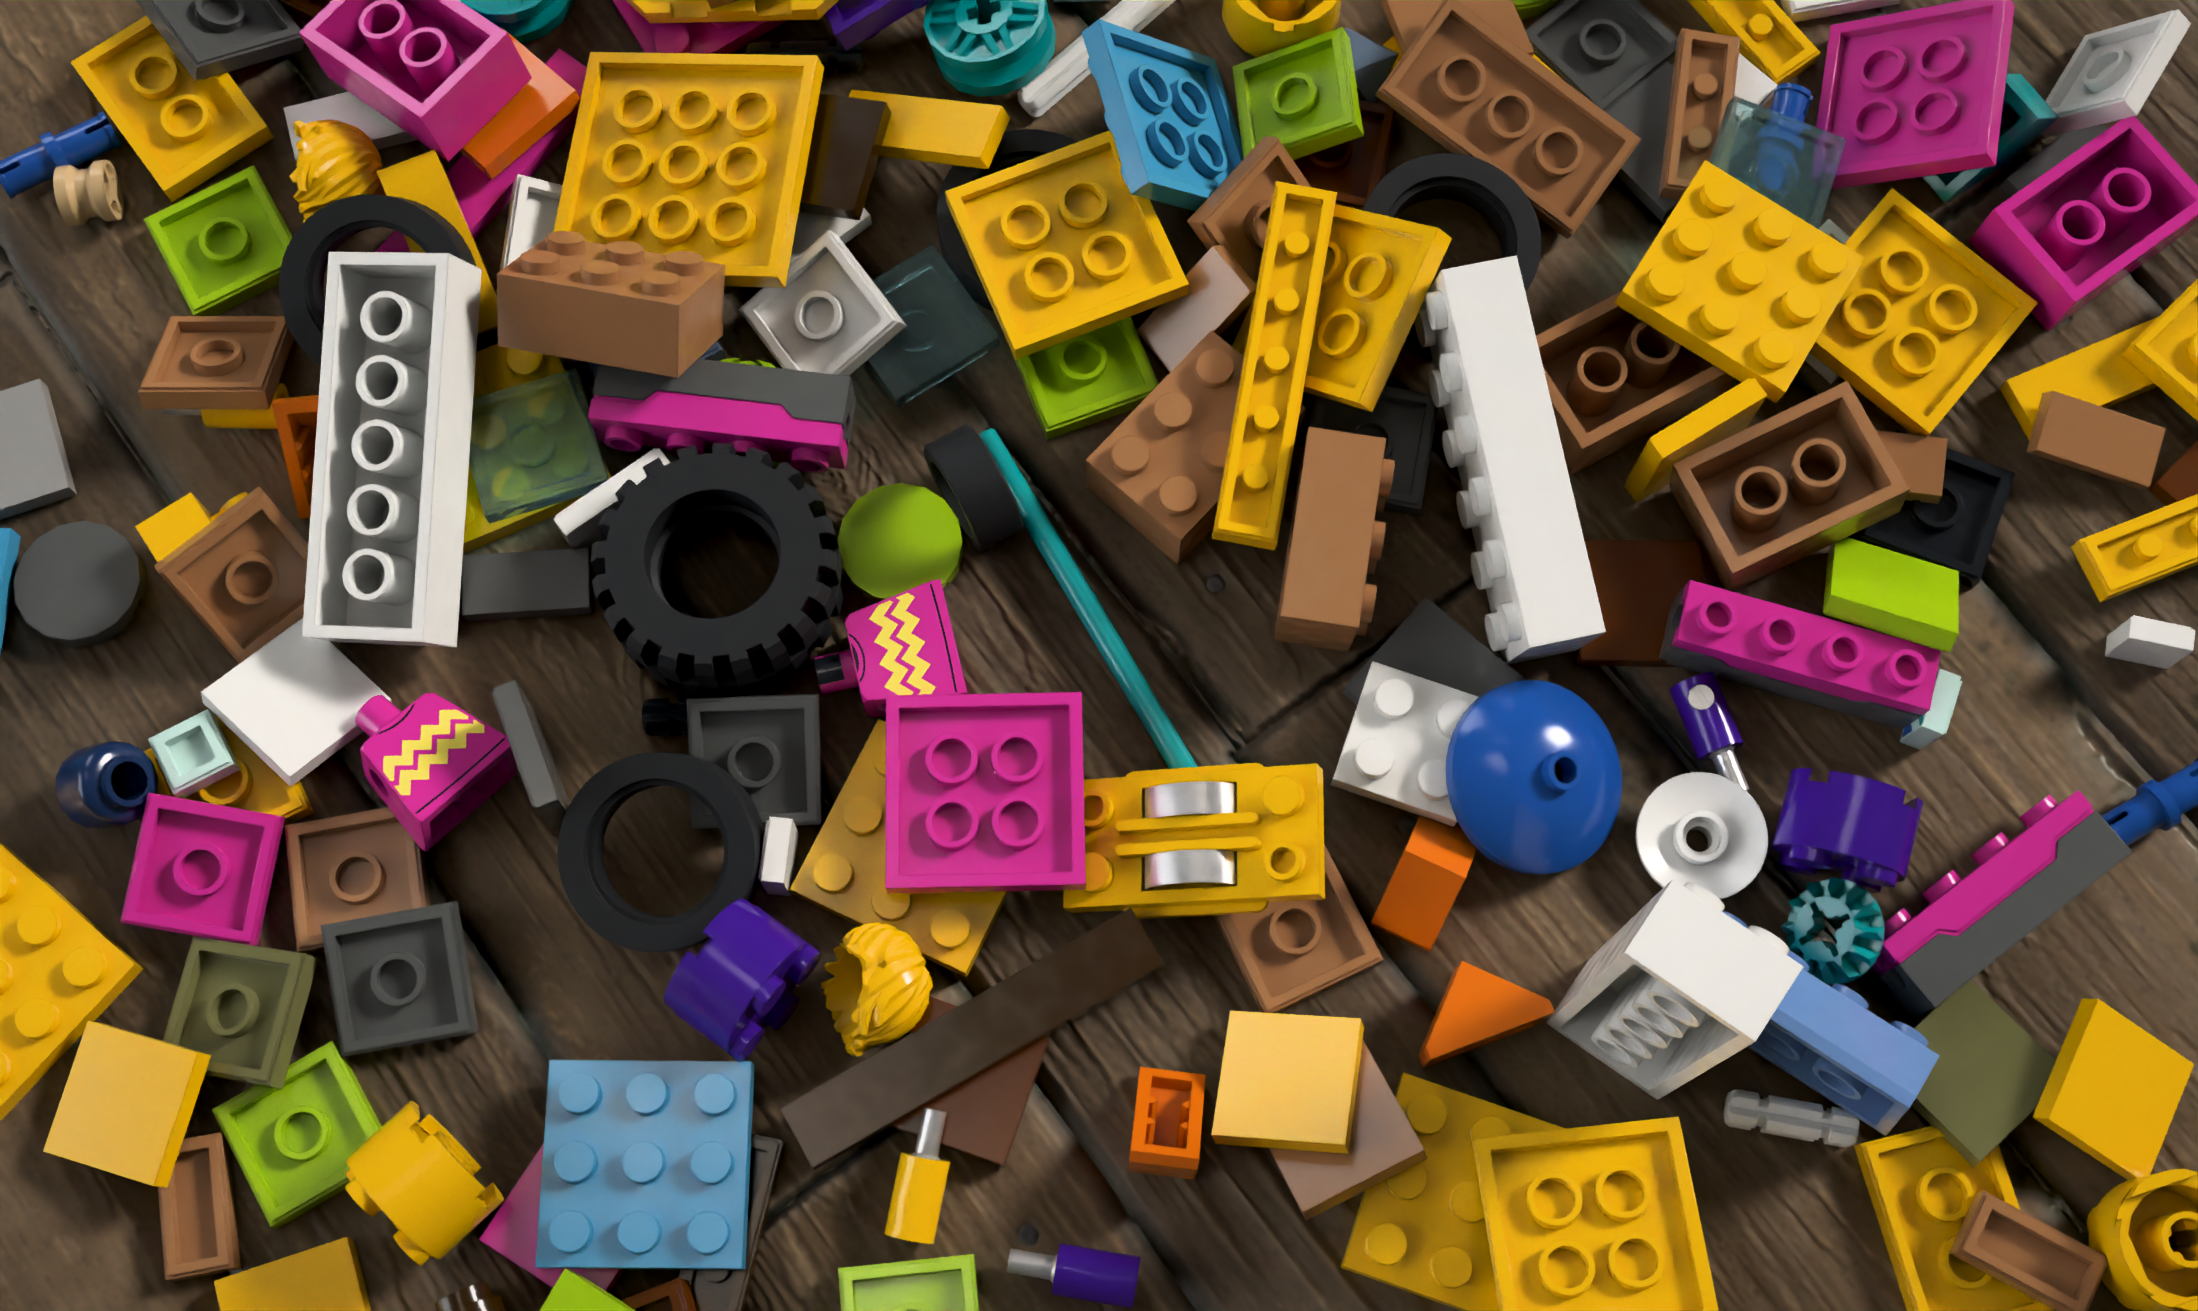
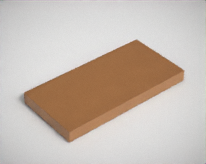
M1443 0L1375 94L1376 97L1451 153L1481 159L1506 173L1526 194L1536 216L1566 239L1575 233L1641 141V138L1458 0Z

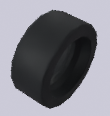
M964 424L925 445L923 452L933 479L943 499L958 518L962 532L974 548L981 552L1022 529L1024 524L1014 495L994 457L974 428Z

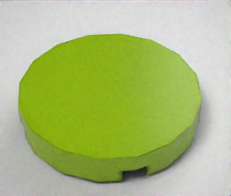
M905 483L877 487L857 499L842 519L837 539L842 556L844 574L850 583L852 582L854 587L862 592L863 596L874 603L932 580L941 579L942 588H944L948 582L949 584L959 572L964 550L958 518L947 502L925 487Z

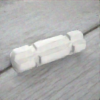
M1740 1089L1728 1092L1724 1104V1122L1729 1127L1751 1130V1128L1755 1129L1756 1126H1759L1762 1133L1811 1142L1822 1138L1823 1144L1843 1148L1855 1145L1859 1133V1119L1843 1108L1832 1106L1831 1109L1827 1108L1824 1111L1822 1104L1773 1095L1760 1099L1759 1093Z

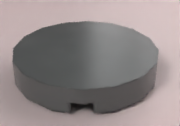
M88 521L59 525L38 537L21 557L13 580L15 604L26 623L50 640L59 641L61 644L74 647L103 643L123 631L135 617L132 613L137 608L139 599L143 602L148 588L146 566L135 546L108 525Z

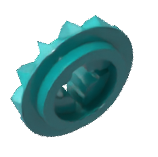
M1831 877L1820 882L1806 883L1807 889L1799 897L1788 901L1791 907L1788 921L1780 926L1787 936L1789 951L1802 958L1810 968L1808 973L1824 983L1843 984L1861 977L1877 960L1884 942V920L1876 900L1862 886L1845 879ZM1824 916L1835 920L1848 919L1835 932V939L1837 941L1835 946L1832 942L1822 940L1814 942L1813 940L1825 928Z

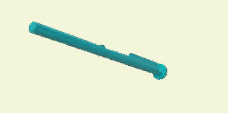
M991 428L980 433L979 436L994 457L1014 495L1025 528L1169 769L1198 767L996 430Z

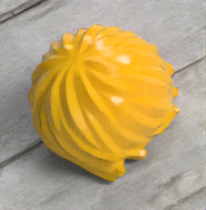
M330 119L309 123L297 120L293 123L294 132L301 140L296 143L299 152L297 168L290 175V179L293 183H297L298 192L293 198L299 203V212L305 218L303 223L316 211L339 199L364 194L386 196L376 172L384 169L380 154L372 140L362 130L344 122Z
M874 922L855 927L843 937V943H840L839 947L833 949L838 960L824 965L825 970L835 976L821 983V988L824 989L823 994L826 995L825 1007L831 1011L832 1019L836 1021L834 1028L837 1032L841 1033L845 1049L851 1056H862L865 1051L878 1044L891 1043L900 1039L914 1028L923 1016L929 1003V994L933 984L925 967L926 960L922 957L918 945L907 933L899 931L887 923Z

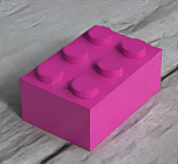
M332 0L299 32L330 79L431 150L435 149L438 155L448 162L532 79L509 34L459 0Z
M2135 116L2121 119L1994 208L1969 239V242L1989 265L2038 302L2031 313L2049 332L2183 236L2198 220V185Z

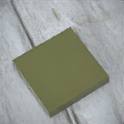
M193 936L162 1041L211 1055L205 1073L206 1077L282 1090L319 959L304 953Z
M1970 980L1945 999L1914 1028L1928 1040L1929 1045L1927 1048L1940 1056L1911 1106L1931 1126L1937 1128L1944 1135V1138L1974 1167L2037 1107L2056 1060L1983 990Z

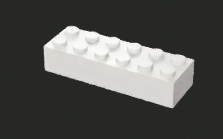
M329 252L302 637L343 643L457 647L482 269L450 253Z
M1517 255L1443 269L1428 293H1426L1420 307L1421 310H1419L1415 318V327L1420 345L1422 347L1430 346L1435 370L1429 371V388L1434 405L1436 407L1443 406L1449 430L1443 431V449L1449 467H1458L1463 491H1458L1456 496L1457 509L1464 529L1472 528L1477 552L1471 553V570L1476 587L1479 590L1486 589L1491 613L1485 615V630L1489 645L1493 652L1500 651L1502 660L1508 665L1577 651L1606 633Z
M1672 879L1586 962L1555 1009V1013L1547 1021V1024L1658 1100L1756 1042L1804 966L1787 956L1789 953L1788 946L1773 933L1753 925L1747 929L1722 911L1725 908L1723 902L1709 890L1691 882H1687L1683 886Z

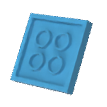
M1098 19L1082 31V36L1089 55L1088 66L1091 74L1097 81L1104 104L1105 122L1113 134L1122 163L1121 174L1124 182L1129 187L1131 195L1196 212L1243 160L1241 138L1216 60Z
M549 1060L535 1267L539 1269L746 1270L755 1065L752 1061Z

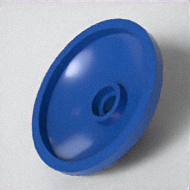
M1522 680L1489 690L1476 699L1461 716L1452 733L1446 757L1448 797L1460 827L1481 853L1496 864L1509 870L1523 874L1544 875L1571 869L1590 858L1602 846L1617 819L1622 797V771L1615 743L1605 723L1594 709L1581 697L1560 685L1540 680ZM1556 762L1559 764L1561 768V782L1556 778L1554 773V765Z

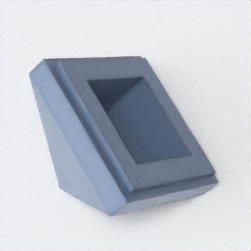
M1345 27L1344 30L1349 36L1358 98L1375 103L1378 98L1375 94L1388 77L1399 53Z

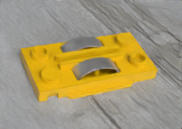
M1260 763L1145 770L1130 772L1126 777L1084 780L1086 890H1064L1063 908L1071 913L1125 911L1131 908L1137 919L1263 912L1268 907V902L1325 899L1323 769L1317 763L1264 767Z

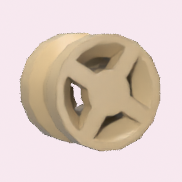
M109 160L93 161L87 169L78 170L71 165L55 168L53 174L55 199L59 212L68 226L85 225L89 218L100 217L108 222L122 219L124 213L122 188L117 172Z

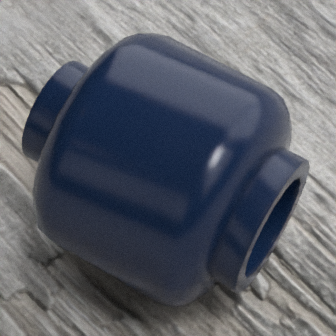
M109 741L76 750L62 762L56 775L55 794L60 808L71 821L86 828L105 829L137 821L144 814L148 793L158 794V775L153 762L143 750L127 742Z

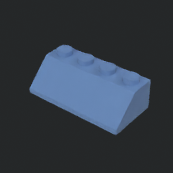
M1722 911L1723 913H1725L1726 915H1728L1729 917H1731L1747 929L1749 928L1742 920H1740L1736 916L1726 911ZM1789 951L1787 956L1804 967L1756 1042L1747 1047L1886 1136L1910 1108L1940 1055L1927 1048L1929 1042L1920 1032L1899 1021H1893L1891 1024L1887 1023L1867 1010L1869 1007L1867 1001L1857 992L1837 983L1830 987L1808 973L1810 969L1808 964L1798 955Z

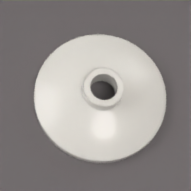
M1691 772L1667 780L1647 798L1637 819L1635 837L1639 857L1646 871L1662 888L1672 879L1683 886L1685 883L1691 882L1704 887L1722 900L1738 893L1749 885L1761 870L1766 858L1768 830L1759 805L1743 787L1718 774ZM1698 830L1706 836L1708 846L1705 851L1697 852L1688 846L1686 842L1688 831Z

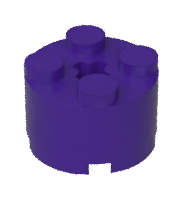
M1796 768L1791 770L1772 848L1780 853L1777 862L1778 867L1809 876H1815L1817 868L1843 873L1842 879L1857 883L1869 893H1880L1882 886L1895 887L1896 882L1905 880L1924 803L1920 798L1917 797L1903 804L1906 791L1884 782L1849 773L1830 771L1828 783L1809 781L1812 768Z
M740 898L723 909L703 930L702 933L710 939L697 956L687 951L668 983L664 994V1003L679 1018L737 1061L742 1062L758 1045L763 1036L764 1028L767 1025L777 1031L791 1017L800 1001V998L793 994L792 991L796 985L803 983L815 969L821 958V952L761 908L751 904L746 899Z

